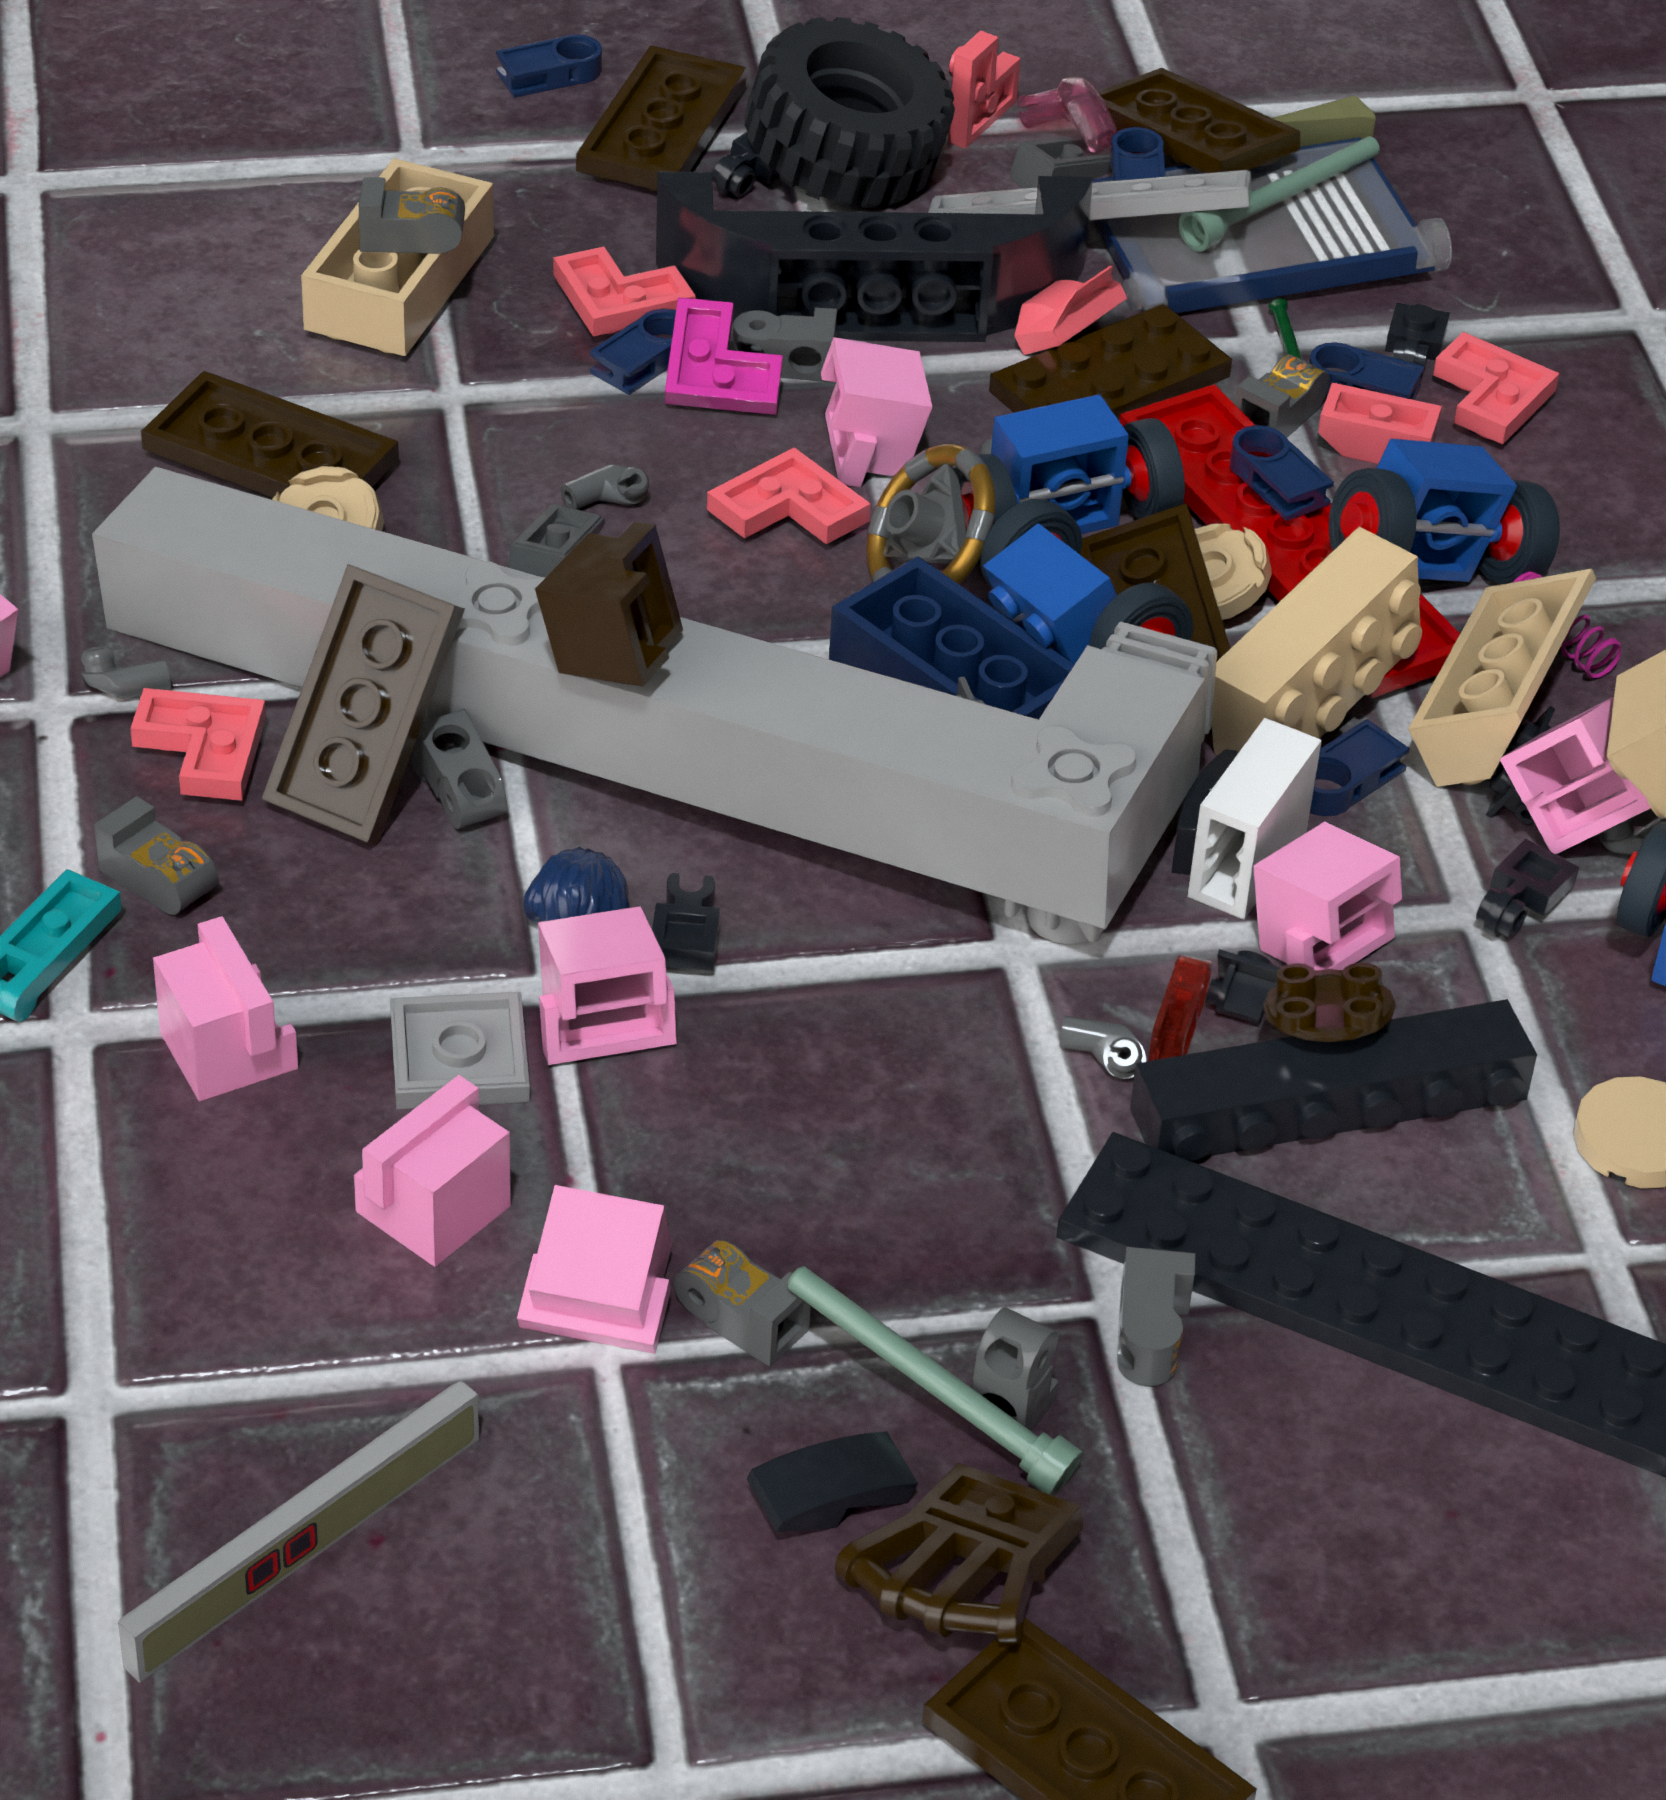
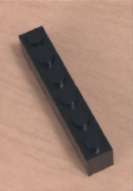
M1508 999L1391 1019L1377 1032L1352 1040L1324 1042L1303 1040L1291 1036L1136 1063L1130 1110L1145 1144L1188 1161H1194L1208 1156L1242 1150H1256L1270 1145L1309 1138L1318 1139L1337 1133L1371 1127L1379 1128L1393 1123L1432 1116L1441 1117L1460 1111L1494 1105L1502 1106L1516 1101L1527 1100L1537 1053Z

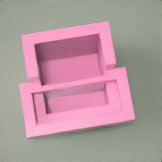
M833 337L821 371L822 380L836 382L825 412V418L838 480L848 486L861 487L866 472L894 476L908 460L914 457L932 410V402L920 351Z
M1614 697L1537 735L1500 758L1502 765L1522 802L1526 805L1550 852L1558 854L1650 809L1646 797L1629 779H1623L1618 776L1607 758Z
M1324 821L1253 865L1260 950L1287 963V965L1294 963L1306 964L1314 968L1315 971L1325 969L1343 970L1346 966L1358 962L1395 938L1393 905L1402 900L1400 856Z
M641 906L538 922L543 995L539 996L542 1049L548 1065L677 1044L674 987L668 975H666L664 954Z
M223 916L198 923V944L153 958L160 1034L199 1102L298 1069L296 1031L291 1023L278 1027L274 1019V1003L261 982V972L256 964L251 965Z
M457 1075L362 1149L363 1168L354 1174L356 1212L436 1267L511 1206L510 1132L479 1112V1088L462 1076Z
M555 1185L538 1253L533 1254L517 1316L519 1327L656 1354L671 1292L669 1279H664L672 1247L664 1205Z

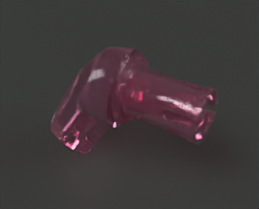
M1081 76L1065 77L1056 89L1032 95H1022L1018 99L1017 104L1019 108L1028 107L1029 109L1018 112L1024 127L1027 129L1033 128L1036 125L1065 118L1076 127L1086 146L1094 154L1111 146L1113 135L1118 132L1110 111L1100 93L1088 80Z

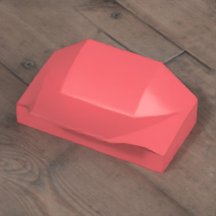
M1110 265L1085 283L1073 280L1056 281L1023 303L1014 335L1023 355L1060 346L1126 300L1127 296L1121 283L1113 279V266Z
M1332 383L1320 415L1318 433L1341 456L1379 464L1390 439L1433 442L1442 406Z

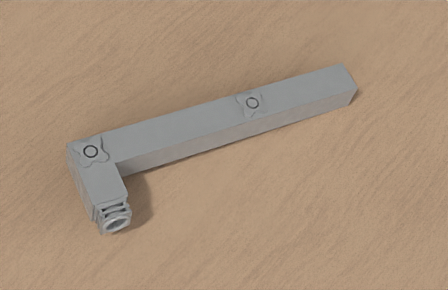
M156 466L92 533L107 629L303 687L347 564L353 565L465 608L424 721L465 709L482 742L1005 899L1004 914L1007 917L1016 916L1022 905H1026L1030 927L1039 936L1056 943L1076 944L1087 941L1097 942L1100 939V934L1108 926L1198 777L1201 744L1204 741L1205 734H1208L1212 728L1217 650L1211 646L1124 622L1117 624L1114 634L1110 635L1106 642V647L1098 649L1087 645L1039 720L682 617L680 619L683 631L667 647L669 659L641 687L560 674L558 672L535 588L545 577H539L493 562L483 561Z

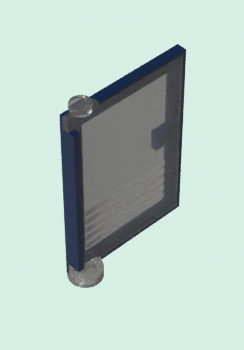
M1359 137L1302 146L1300 151L1279 158L1275 164L1258 166L1248 170L1251 175V192L1362 139ZM1374 157L1229 226L1220 243L1202 252L1192 250L1183 241L1179 231V218L1182 213L1093 220L1125 278L1123 290L1127 299L1124 301L1129 311L1141 309L1146 311L1164 303L1175 313L1404 275L1439 272L1449 268L1452 258L1450 234L1443 219L1440 217L1423 219L1417 227ZM1189 165L1165 168L1166 177L1204 174V172ZM1112 177L1093 179V183L1112 181Z

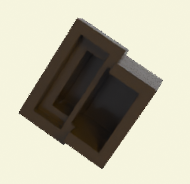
M634 522L620 537L589 533L535 588L560 674L643 687L669 659L667 647L683 631L656 524Z

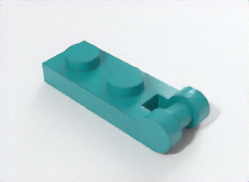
M66 869L0 936V1014L17 1022H23L30 1016L38 996L122 910L120 891ZM8 972L15 975L10 982L2 979Z

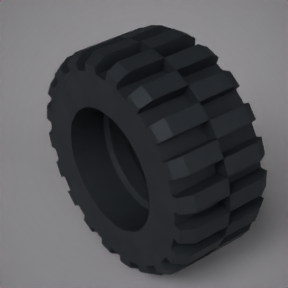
M824 17L813 18L807 21L805 25L798 22L772 38L767 44L766 50L762 53L744 116L748 139L755 154L760 153L761 162L770 172L776 170L780 174L782 182L792 188L798 186L806 190L807 196L820 200V197L834 200V205L848 207L851 203L861 204L862 208H876L881 202H885L889 206L906 199V197H911L923 189L926 182L932 179L955 111L949 81L946 80L942 68L936 61H929L928 53L918 44L915 46L910 45L906 42L905 36L893 30L891 33L878 29V24L867 21L864 24L853 23L851 18L837 17L833 21H826Z

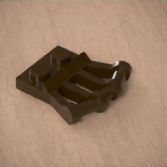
M957 1463L907 1515L846 1545L837 1556L835 1572L850 1587L864 1588L880 1602L881 1612L889 1617L900 1621L907 1619L909 1616L924 1621L925 1629L929 1632L943 1637L950 1636L954 1631L998 1635L999 1643L1019 1644L1023 1633L1024 1613L1034 1581L1040 1583L1045 1581V1569L1083 1529L1082 1506ZM917 1548L893 1574L882 1566ZM956 1555L966 1558L934 1593L924 1589ZM999 1571L1008 1573L1000 1604L971 1602Z

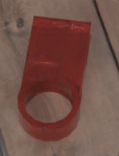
M1183 954L1178 956L1152 1030L1148 1061L1188 1054L1205 1003L1211 977L1212 961Z

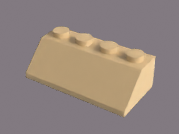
M1592 569L1485 588L1408 728L1437 787L1459 783L1475 785L1486 779H1491L1500 762V758H1502L1596 580Z

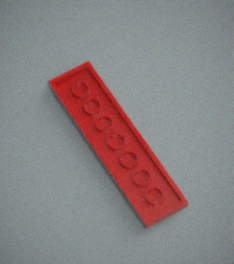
M1215 384L1120 414L1119 422L1122 426L1147 418L1159 419L1167 426L1176 442L1183 465L1185 479L1184 502L1206 525L1216 523L1230 524L1232 530L1245 532L1243 528L1245 527L1258 535L1265 544L1270 557L1272 575L1267 589L1279 602L1333 552L1329 538L1331 504L1285 521L1248 484L1230 468L1233 437L1237 431L1244 427L1254 426L1255 424ZM1247 452L1257 457L1271 456L1264 452ZM1421 593L1419 597L1420 627L1422 628L1420 643L1410 657L1402 658L1384 675L1378 688L1368 695L1370 698L1438 675L1460 635Z

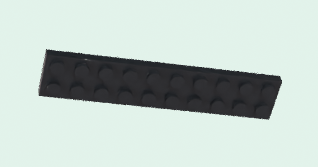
M1112 1132L1058 1219L1056 1238L1124 1264L1126 1247L1196 1253L1195 1276L1192 1289L1195 1293L1666 1478L1665 1343L1116 1132Z

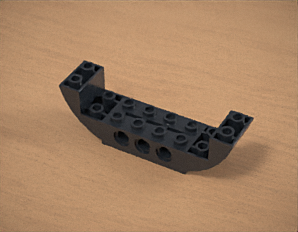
M657 171L656 265L659 269L675 265L695 294L696 299L732 302L734 308L733 323L739 315L748 311H766L776 316L814 317L815 308L837 309V338L854 341L986 342L987 335L1017 327L1022 304L1054 282L1060 280L1078 281L1084 269L1093 177L1038 176L1035 214L714 210L712 172Z

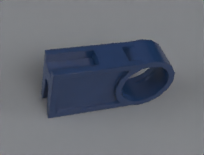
M565 35L496 50V56L502 67L496 68V73L514 98L588 83L597 79L602 71L601 44L595 38L587 35Z
M1141 127L1125 128L1113 135L1110 154L1112 181L1166 177L1162 137L1155 131ZM1128 152H1141L1145 154H1132Z
M656 309L649 311L592 349L590 356L599 363L590 368V374L630 395L668 370L672 338H658L654 335H673L676 310Z
M1338 342L1324 343L1316 346L1311 351L1309 364L1328 372L1330 384L1326 396H1328L1331 384L1337 383L1415 400L1421 389L1420 379L1424 371V366ZM1326 368H1339L1347 372L1330 371Z
M1257 425L1244 427L1237 431L1232 442L1230 468L1285 521L1331 504V500L1325 494L1326 489L1333 487L1334 482L1293 445L1283 433L1271 427ZM1247 452H1264L1271 456L1257 457Z
M1368 719L1320 749L1315 780L1333 781L1339 784L1341 788L1327 790L1314 786L1310 813L1319 816H1337L1346 812L1351 806L1405 772L1407 766L1400 762V758L1408 754L1410 748Z

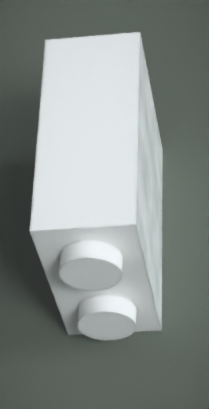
M1267 718L1263 719L1200 804L1187 897L1243 920L1246 918L1256 904L1253 865L1307 832L1321 739Z

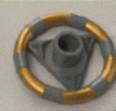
M943 444L927 448L908 460L893 476L879 498L877 505L874 507L867 532V563L872 582L892 571L888 558L893 561L909 562L917 556L927 563L949 564L941 572L959 585L968 577L979 561L984 541L993 527L996 506L995 488L989 467L972 449L955 444ZM952 466H956L971 481L973 488L974 508L967 532L958 470ZM939 469L929 478L921 495L910 490L918 481Z

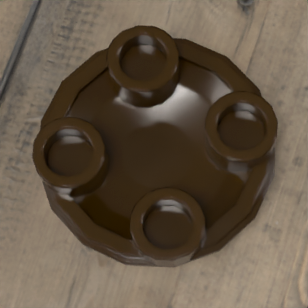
M1363 962L1350 964L1343 970L1325 969L1315 971L1311 966L1301 963L1282 966L1276 973V986L1268 992L1263 1004L1268 1022L1281 1032L1303 1040L1324 1042L1352 1040L1377 1032L1391 1021L1396 1008V1002L1391 991L1382 984L1381 969L1376 965Z

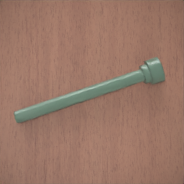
M1368 136L1251 192L1250 207L1184 212L1179 218L1180 235L1190 249L1202 252L1220 243L1229 226L1377 156L1380 150L1379 143L1375 138Z
M799 1267L791 1275L787 1283L788 1289L1021 1459L1019 1468L1028 1473L1026 1481L1041 1492L1055 1496L1068 1482L1084 1455V1452L1061 1435L1053 1439L1043 1432L1038 1437L807 1267Z

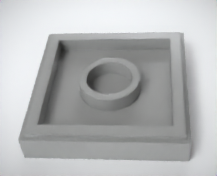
M521 992L390 998L396 1109L416 1108L457 1075L462 1076L479 1088V1105L530 1102Z

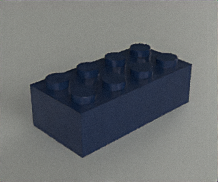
M919 556L832 606L829 660L954 696L957 695L958 678L965 676L975 700H983L985 705L1038 720L1075 665L1052 648H1044L1026 630Z

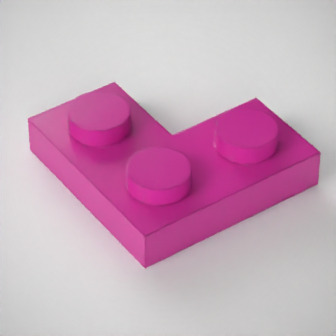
M678 297L665 386V404L776 415L783 368V355L729 350L734 315L733 303Z

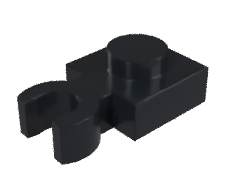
M671 873L667 879L666 903H656L652 927L654 936L664 954L666 967L714 971L720 908L714 907L713 876L705 875L703 887L700 890L687 892L679 887V873Z

